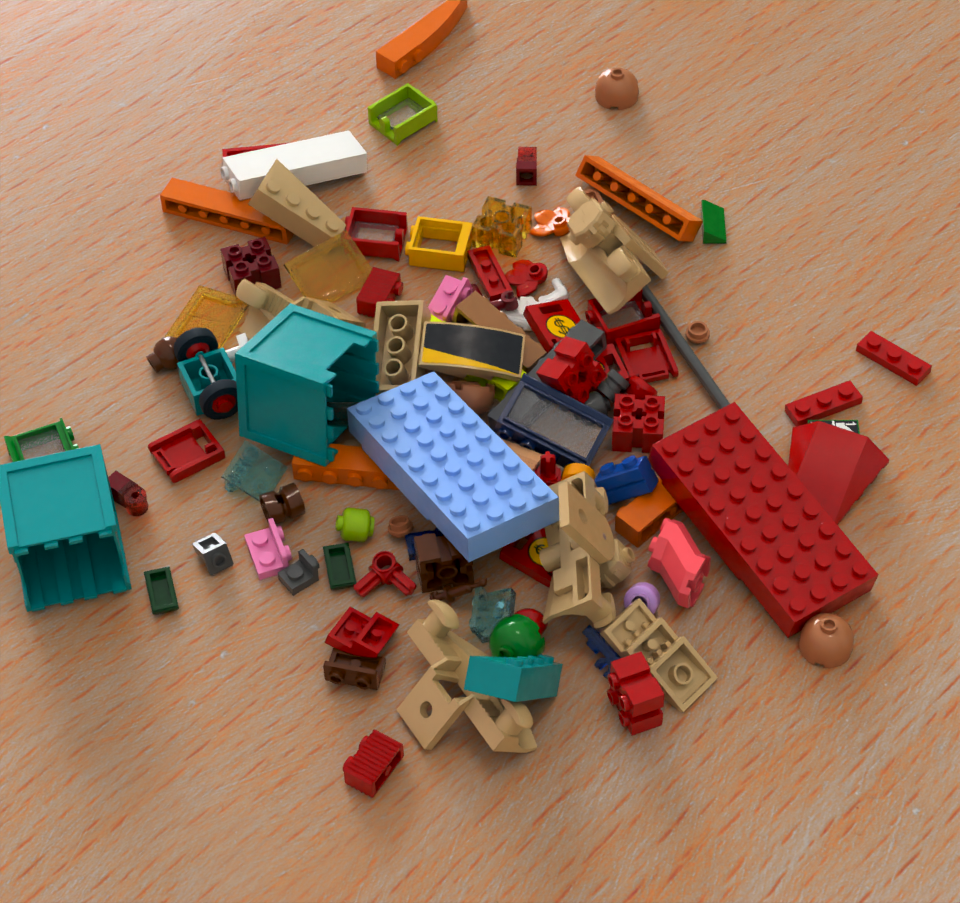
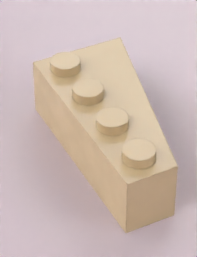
M278 159L275 160L248 203L326 255L338 241L346 227V224Z

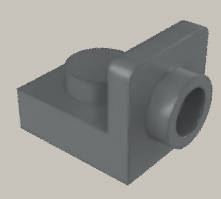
M212 533L192 543L195 552L204 560L210 575H214L234 564L226 542L216 533Z
M304 549L298 551L299 560L278 572V579L293 596L319 581V563L313 555L309 556Z

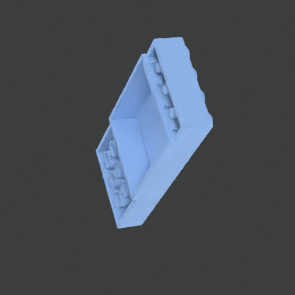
M434 371L347 408L349 432L362 445L364 452L426 520L432 521L468 562L559 521V497Z

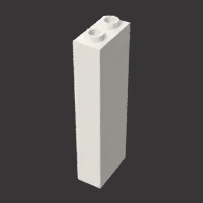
M344 131L223 157V167L220 168L221 177L229 184L230 191L234 192L239 200L253 197L276 159L307 186L366 173L367 153L350 131Z

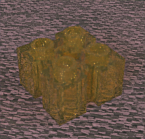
M488 196L482 206V215L478 214L472 225V247L479 248L490 245L491 249H498L499 254L516 258L522 247V238L526 239L532 228V207L515 202L513 206L506 205V200Z

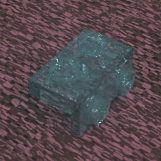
M483 587L475 588V594L472 598V618H470L469 626L472 633L482 643L489 642L491 632L502 618L511 617L514 614L516 593L512 588L489 593Z

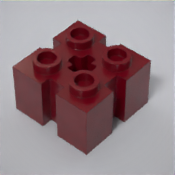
M266 237L247 241L248 246L240 247L239 244L220 249L223 269L228 281L231 282V288L235 297L237 287L243 279H247L253 284L256 282L265 283L274 289L282 288L279 266L274 255L271 254V248Z

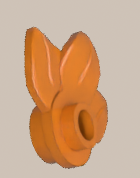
M558 207L554 212L549 209L536 212L534 218L538 224L529 231L530 234L548 236L554 233L555 236H563L569 233L570 229L567 226L570 219L569 210Z

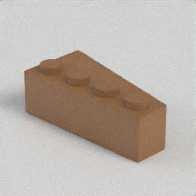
M476 290L455 307L452 323L479 325L524 334L525 344L522 369L527 374L537 365L541 358L545 357L547 352L540 343L532 340L521 327L516 326L508 319L504 312L495 308L485 296L480 295Z

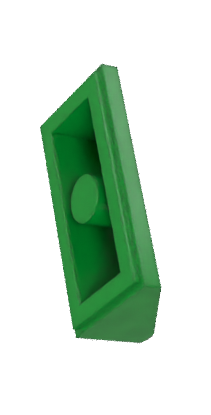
M701 200L703 244H726L724 208L706 200Z

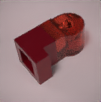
M518 146L516 185L537 186V147ZM524 173H530L533 175V177L530 179H523L521 178V175Z
M118 471L112 473L108 478L114 501L125 507L127 513L132 516L145 514L149 507L146 491Z

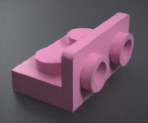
M445 275L428 306L431 314L442 321L452 322L455 307L473 291L469 279L463 277L461 281Z
M273 518L268 519L269 528L244 535L259 580L278 575V572L289 566L288 561L292 560L289 546H283L282 543L285 540L281 525L276 526Z

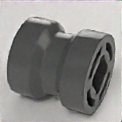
M612 368L607 373V378L599 384L597 389L614 403L615 393L619 394L631 384Z

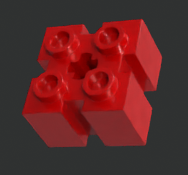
M565 336L554 349L555 357L553 359L547 358L536 374L542 383L584 404L589 398V390L591 388L596 390L607 374L600 363L593 360L595 355L587 342Z
M615 393L612 451L632 452L633 447L642 448V453H650L652 444L663 439L665 396L645 395V400L635 399L634 394Z
M640 651L612 661L610 674L607 675L610 684L607 696L611 705H616L618 710H621L618 711V716L622 726H627L632 736L661 726L663 722L661 708L664 707L665 694L656 678H653L651 675L650 667L642 652Z

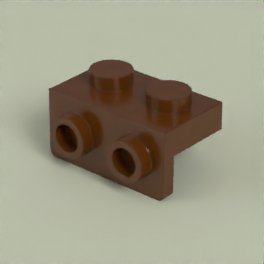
M333 648L329 661H325L323 665L324 677L326 681L334 684H347L360 689L378 690L386 666V658L377 656V658L362 657Z

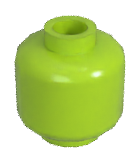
M349 507L344 509L342 516L337 515L335 529L340 531L341 538L345 541L365 542L368 537L373 536L375 520L367 509Z

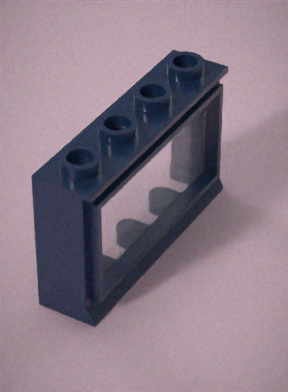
M524 373L497 420L494 432L504 440H511L535 452L545 454L546 451H550V454H554L556 457V464L563 468L571 463H581L590 467L614 419Z

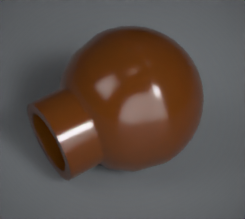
M167 336L161 338L155 344L153 352L146 356L156 373L162 369L173 370L178 368L177 363L179 361L173 349L174 343L177 340L176 337Z

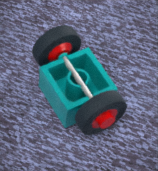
M193 328L181 334L175 341L173 349L179 361L177 366L180 382L196 415L205 414L208 418L214 420L225 419L238 412L236 371L224 347L218 349L215 335L207 328Z

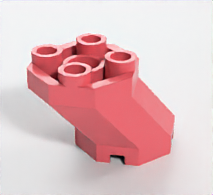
M665 518L662 522L659 536H654L651 540L649 551L652 552V555L648 561V567L650 570L660 573L677 604L688 609L694 606L705 584L702 583L704 576H708L710 571L711 557L701 554L682 522Z

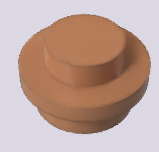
M694 321L687 327L685 335L690 342L700 344L709 339L710 330L704 322Z
M399 515L389 520L388 533L396 538H404L414 529L413 522L409 520L408 516Z

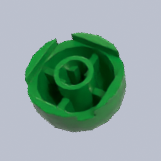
M513 614L511 617L502 618L496 624L490 634L489 648L493 657L538 656V654H543L545 650L544 637L541 638L538 632L540 628L537 623L529 617Z

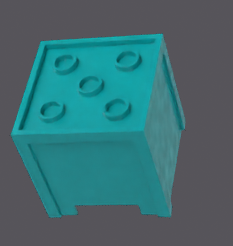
M290 303L235 353L239 436L324 467L331 461L333 462L338 450L328 446L349 427L347 408L372 398L379 392V381H376V375L379 374V363L376 362V352L379 351L377 332Z
M101 444L0 465V504L9 555L12 554L14 562L17 563L27 612L43 610L45 606L58 603L66 605L74 603V600L81 598L89 600L98 598L97 595L109 592L116 594L132 589Z

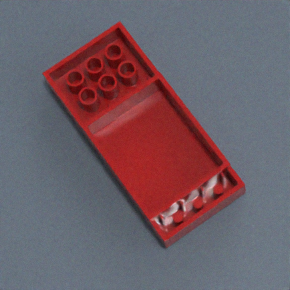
M735 402L652 444L648 460L651 467L661 478L662 485L736 578L744 582L787 638L800 632L806 621L813 616L821 613H833L872 590L879 574Z

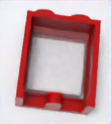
M352 207L350 216L345 218V232H342L340 236V246H344V256H347V254L392 258L399 262L408 230L407 212Z
M642 289L620 310L610 315L596 298L588 300V311H585L586 320L589 324L605 332L606 345L611 343L614 345L615 338L660 329L659 313L652 315V304L649 300L642 301Z

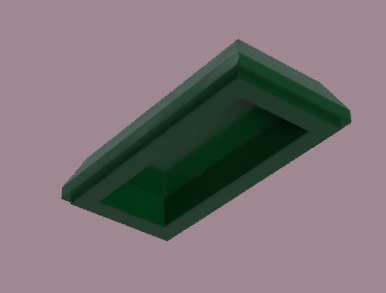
M349 543L324 546L323 552L330 589L338 590L354 587L356 578Z
M170 566L145 571L144 576L152 614L159 615L178 610L179 606Z

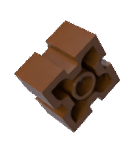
M426 533L414 537L416 570L422 593L443 590V586L453 584V587L464 583L474 584L473 561L468 562L444 535L436 537L435 533Z

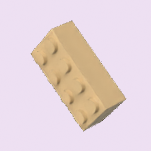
M424 300L382 301L376 303L373 331L377 332V340H379V351L376 352V362L379 363V374L376 375V381H379V392L376 395L425 375V368L417 367L424 321H431V312Z

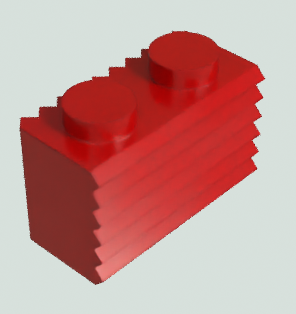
M373 267L356 298L357 313L374 318L377 302L395 301V297L400 296L403 291L400 273Z
M375 729L369 736L363 737L357 753L353 757L349 756L343 765L345 783L361 793L369 795L370 798L375 796L404 757L402 743Z

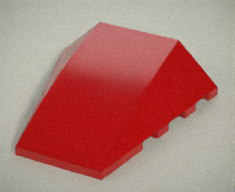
M821 421L793 427L788 466L838 525L850 511L854 502L858 501L863 495V491L877 478L881 469L887 466L889 459L867 436Z

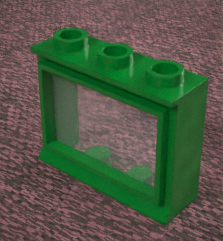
M59 418L60 421L21 434L4 436L12 462L79 449L77 444L72 445L71 441L75 440L70 426L65 427L62 418Z

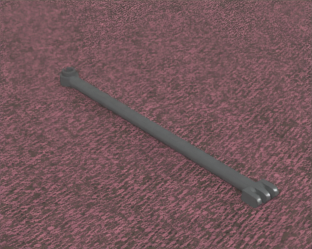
M647 285L643 287L642 299L644 302L648 300L651 302L653 314L659 313L660 325L719 409L729 405L730 403L652 291Z

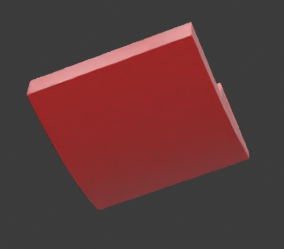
M349 607L327 635L325 643L353 655L377 658L400 624L378 612L370 618L358 610Z

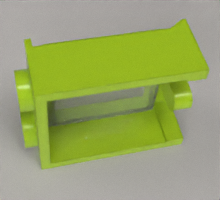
M407 83L368 106V120L372 127L398 146L403 139L433 121L437 122L438 108L432 99H429L419 89Z

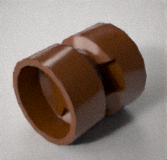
M295 483L280 487L279 492L272 490L259 495L261 508L267 522L268 519L273 518L275 524H279L285 521L286 516L295 518L305 514L304 502Z

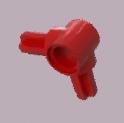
M546 451L545 454L540 456V466L535 469V474L547 486L561 481V469L556 466V457L554 454H550V451Z
M381 551L373 557L372 564L368 567L370 572L358 581L353 588L360 597H365L380 583L382 585L393 584L405 596L414 593L417 586L403 573V567L396 561L393 553ZM384 566H390L387 569H382Z

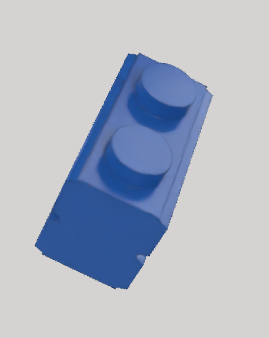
M634 455L629 456L617 465H614L613 462L607 463L600 468V472L595 478L596 486L604 487L607 493L608 505L653 492L658 483V477L654 469L651 468L647 456L636 458Z

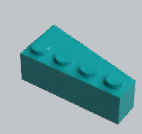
M538 654V656L528 655V657L470 656L464 690L513 702L556 697L563 664L554 662V657L542 654Z

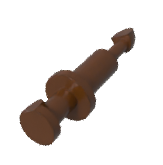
M487 578L481 579L474 584L464 583L455 587L446 585L443 588V592L438 593L436 591L430 593V600L436 599L441 601L446 599L448 603H452L455 597L471 593L474 588L485 587L487 585Z

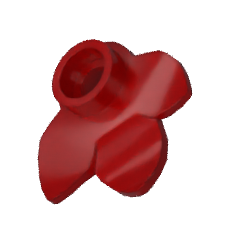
M522 259L513 263V269L508 271L505 277L510 285L517 286L516 294L520 298L521 296L525 297L533 293L538 285L546 281L548 269L543 263H533L530 260Z

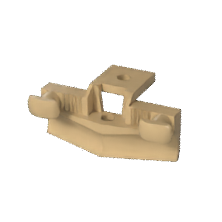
M243 279L236 290V297L249 305L248 315L239 329L249 339L255 336L290 303L363 328L366 324L332 302L304 296L293 301L265 283L256 282L253 284L247 279Z
M429 600L427 603L431 607L432 612L426 619H417L407 633L431 666L396 709L425 750H432L464 710L493 751L516 753L535 751L537 744L531 731L533 718L528 708L521 701L513 702L464 690L470 656L488 655L450 631L459 627L458 616L451 606L440 600ZM439 680L457 683L467 697L451 699ZM429 704L432 705V713L430 716H428L427 714V707Z

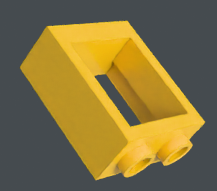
M418 216L416 224L411 226V241H407L405 247V255L409 256V265L464 272L468 260L467 251L471 249L473 242V223ZM423 238L458 242L455 252L420 248Z

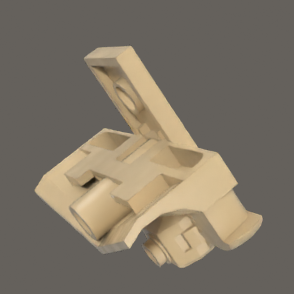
M581 186L575 188L568 195L566 200L574 210V213L567 223L570 229L569 233L560 237L562 246L570 265L609 315L620 310L651 281L636 256L661 279L669 274L655 251L615 214L611 215L614 210L606 201L600 203L596 199L590 198Z
M583 471L548 486L559 497V521L544 527L548 547L539 552L540 561L544 569L548 572L553 571L543 623L546 624L551 619L562 615H586L594 623V628L599 629L607 627L616 617L615 602L612 594L609 592L601 594V588L608 587L610 589L629 576L632 572L631 565L635 561V554L630 547H625L618 539H614L609 523L604 517L608 512L607 493L604 487L595 488L594 480Z

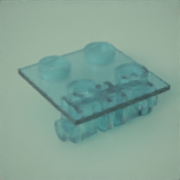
M245 440L221 478L225 479L224 487L227 491L233 492L239 488L260 502L259 495L274 490L288 467Z

